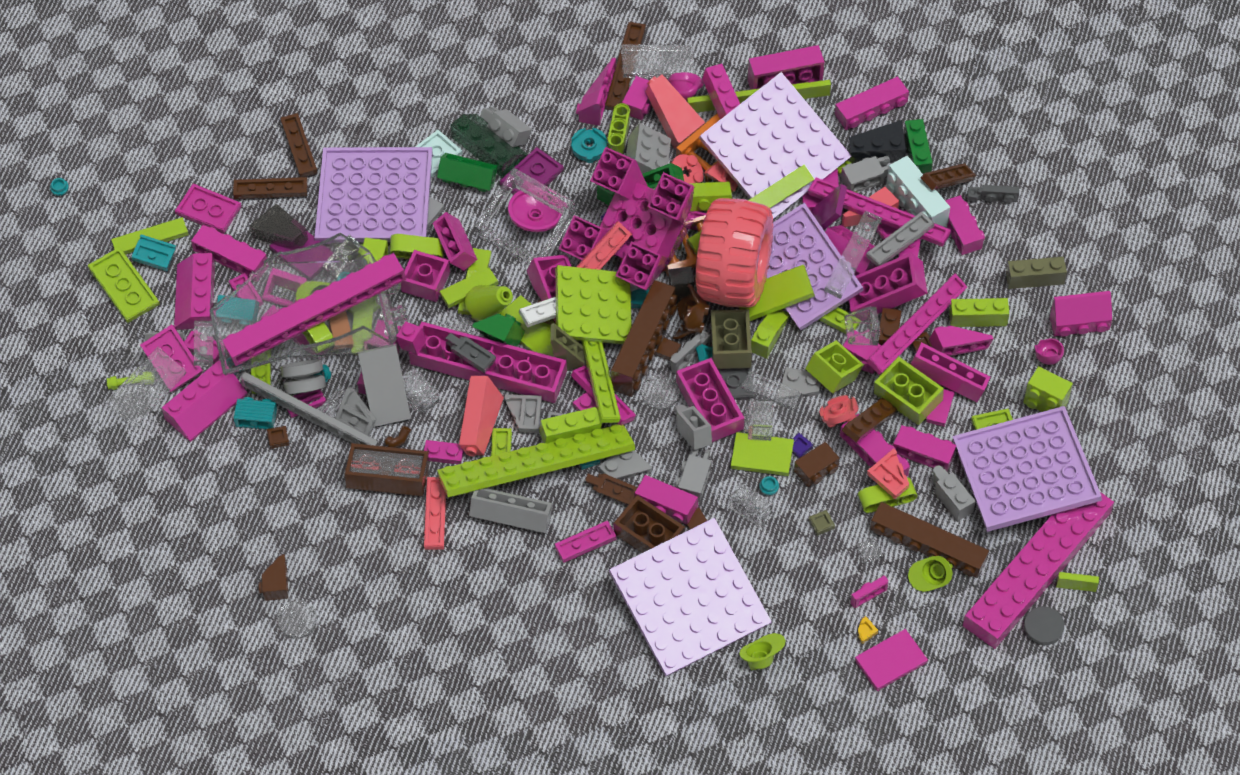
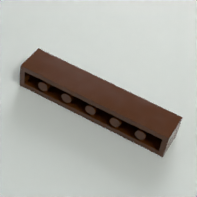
M880 503L871 520L870 530L875 534L886 536L897 544L901 543L908 546L912 551L927 555L928 558L941 556L953 565L952 568L962 571L967 576L978 578L988 559L990 550L886 503Z

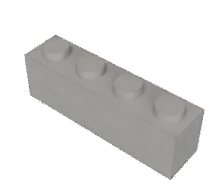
M483 488L473 492L469 516L546 533L550 523L552 503Z

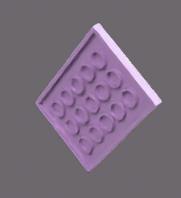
M805 202L773 222L772 252L767 278L804 264L815 297L785 308L800 331L864 290Z

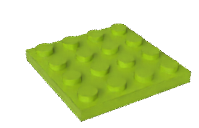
M557 265L555 268L556 325L575 340L624 344L631 329L630 283L616 277V271Z

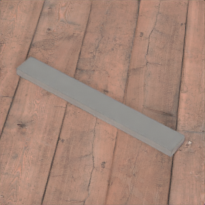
M246 372L241 376L244 387L276 402V404L355 444L378 446L377 440Z

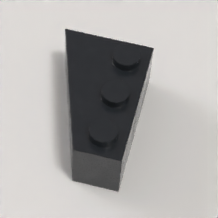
M902 120L849 137L848 152L851 155L849 162L853 164L865 158L876 156L878 159L888 156L890 158L889 163H894L905 157L906 147Z

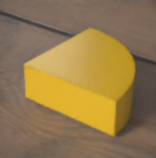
M866 616L861 620L858 627V637L862 644L878 634V629Z

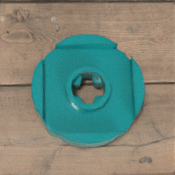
M592 128V130L580 129L572 137L571 150L573 154L586 163H593L595 160L600 159L605 147H607L605 134L596 128ZM591 142L593 143L591 147H587L585 144H590Z

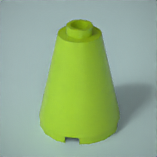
M478 285L466 294L465 308L472 315L471 318L478 322L502 312L512 302L513 295L511 290L505 286Z

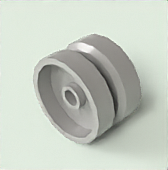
M321 359L299 361L280 366L282 377L293 378L283 383L285 393L287 394L306 393L326 387L323 375H312L323 370Z

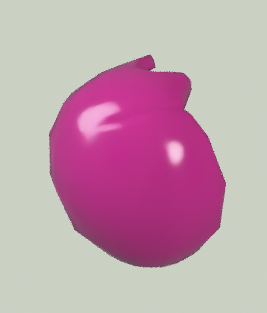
M1041 339L1038 345L1034 346L1036 357L1043 364H1056L1064 355V347L1057 339Z

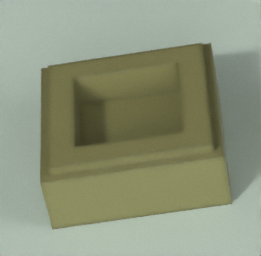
M827 510L809 517V522L817 536L835 529V524Z

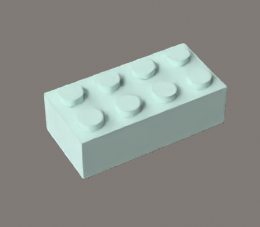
M905 156L890 164L886 188L899 200V205L915 216L923 212L935 224L947 228L950 206L936 190L932 191L921 179L923 174L911 159Z

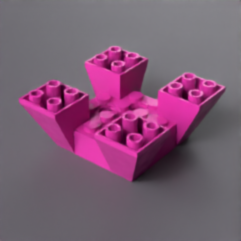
M605 147L590 181L614 192L613 199L600 227L574 215L559 246V250L583 260L618 221L632 235L613 255L623 258L616 277L647 290L654 280L660 276L690 212L694 186L663 172L656 189L649 188L636 160Z

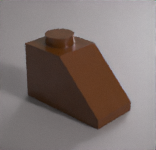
M285 554L280 555L262 573V582H259V593L263 594L265 601L289 599Z

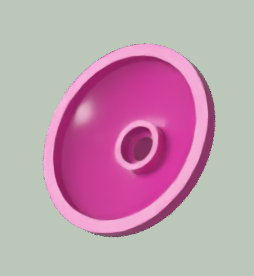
M530 187L518 191L512 196L508 204V214L512 222L521 229L531 232H543L554 228L559 224L564 213L561 199L554 192L540 187Z

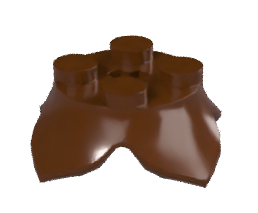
M688 284L691 294L684 297L677 304L679 317L685 324L680 325L673 339H681L691 334H701L704 328V322L702 321L704 315L707 316L709 305L706 304L707 301L698 295L691 284Z

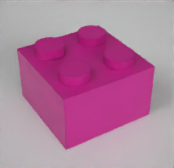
M414 250L404 270L406 280L401 282L402 292L437 302L440 291L443 290L450 274L449 260Z

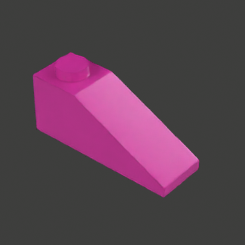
M940 326L934 329L929 341L934 349L952 356L988 349L994 338L992 335L959 327Z

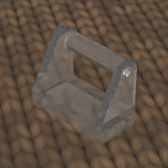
M866 307L844 317L849 344L878 346L880 326L876 307ZM853 323L867 324L868 330L854 335Z

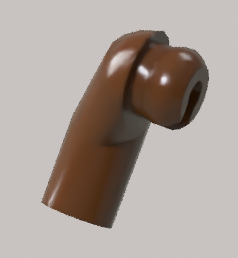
M402 426L398 436L395 438L387 437L384 444L393 448L405 444L411 429L407 426Z

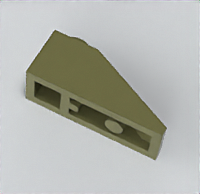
M555 323L551 324V345L554 357L567 361V371L586 365L583 346Z

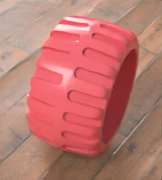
M719 198L711 203L702 226L696 261V288L698 295L703 300L727 307H753L757 304L764 290L772 252L773 215L768 206L745 199Z

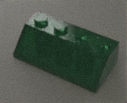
M463 114L450 124L451 137L480 161L498 165L497 174L502 178L528 155L518 146L511 147L487 127L488 122L478 114Z

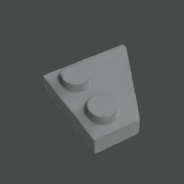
M505 394L506 404L519 432L539 433L542 396Z
M630 451L609 457L598 466V470L602 474L604 473L621 480L623 478L635 477V474L642 472L651 473L652 467L637 452Z

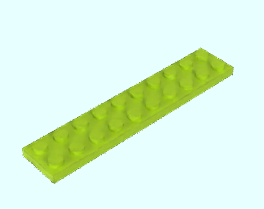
M614 424L610 427L595 429L590 433H579L574 435V437L559 438L554 442L539 443L534 446L523 447L518 450L503 452L498 455L483 457L454 466H447L438 469L437 473L447 496L452 497L634 451L635 444L624 425Z

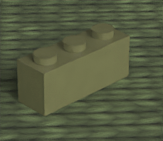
M1064 257L1008 261L1006 269L1008 289L1064 285L1067 275Z

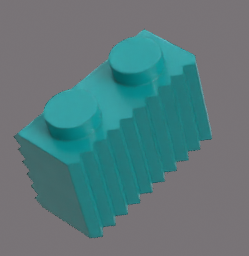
M250 397L237 399L234 412L235 426L264 430L274 428L277 414L276 402L270 399L259 401Z

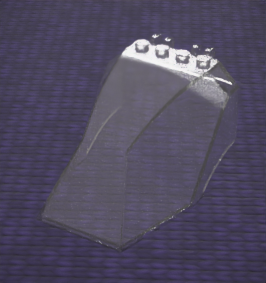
M342 233L304 248L286 252L280 251L263 262L264 265L256 272L252 271L250 273L251 277L242 285L238 284L236 286L237 289L228 297L224 296L210 309L223 374L229 375L287 360L355 355L360 351L393 345L397 340L396 336L399 332L397 326H403L405 321L409 322L408 315H402L407 311L405 305L401 304L393 308L389 295L400 291V283L347 309L346 313L350 332L310 344L304 334L300 333L235 367L222 341L228 335L237 333L247 325H253L263 317L270 316L281 308L288 307L297 300L312 295L316 290H321L332 282L339 281L348 274L357 272L366 265L377 262L367 248ZM326 320L324 323L329 329L328 320Z

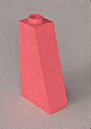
M660 75L658 78L654 76L648 81V87L645 92L667 136L671 138L673 148L676 150V147L703 126L705 121L663 75Z
M471 376L459 445L465 454L472 457L476 455L484 456L504 399L488 376Z

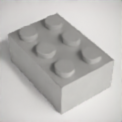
M639 123L628 137L626 156L637 161L642 174L664 166L669 162L671 138Z

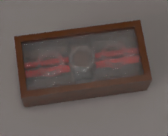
M351 443L345 470L346 488L423 496L429 470V451Z

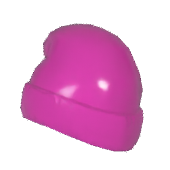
M688 72L671 74L668 79L686 101L687 98L693 97L697 90L704 86L703 80L698 75Z

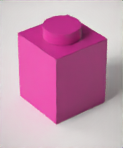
M406 321L396 336L400 348L414 354L419 353L426 341L422 327Z

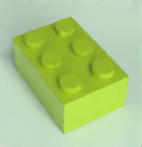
M900 357L874 381V394L889 401L900 413L917 425H920L943 401L944 388Z

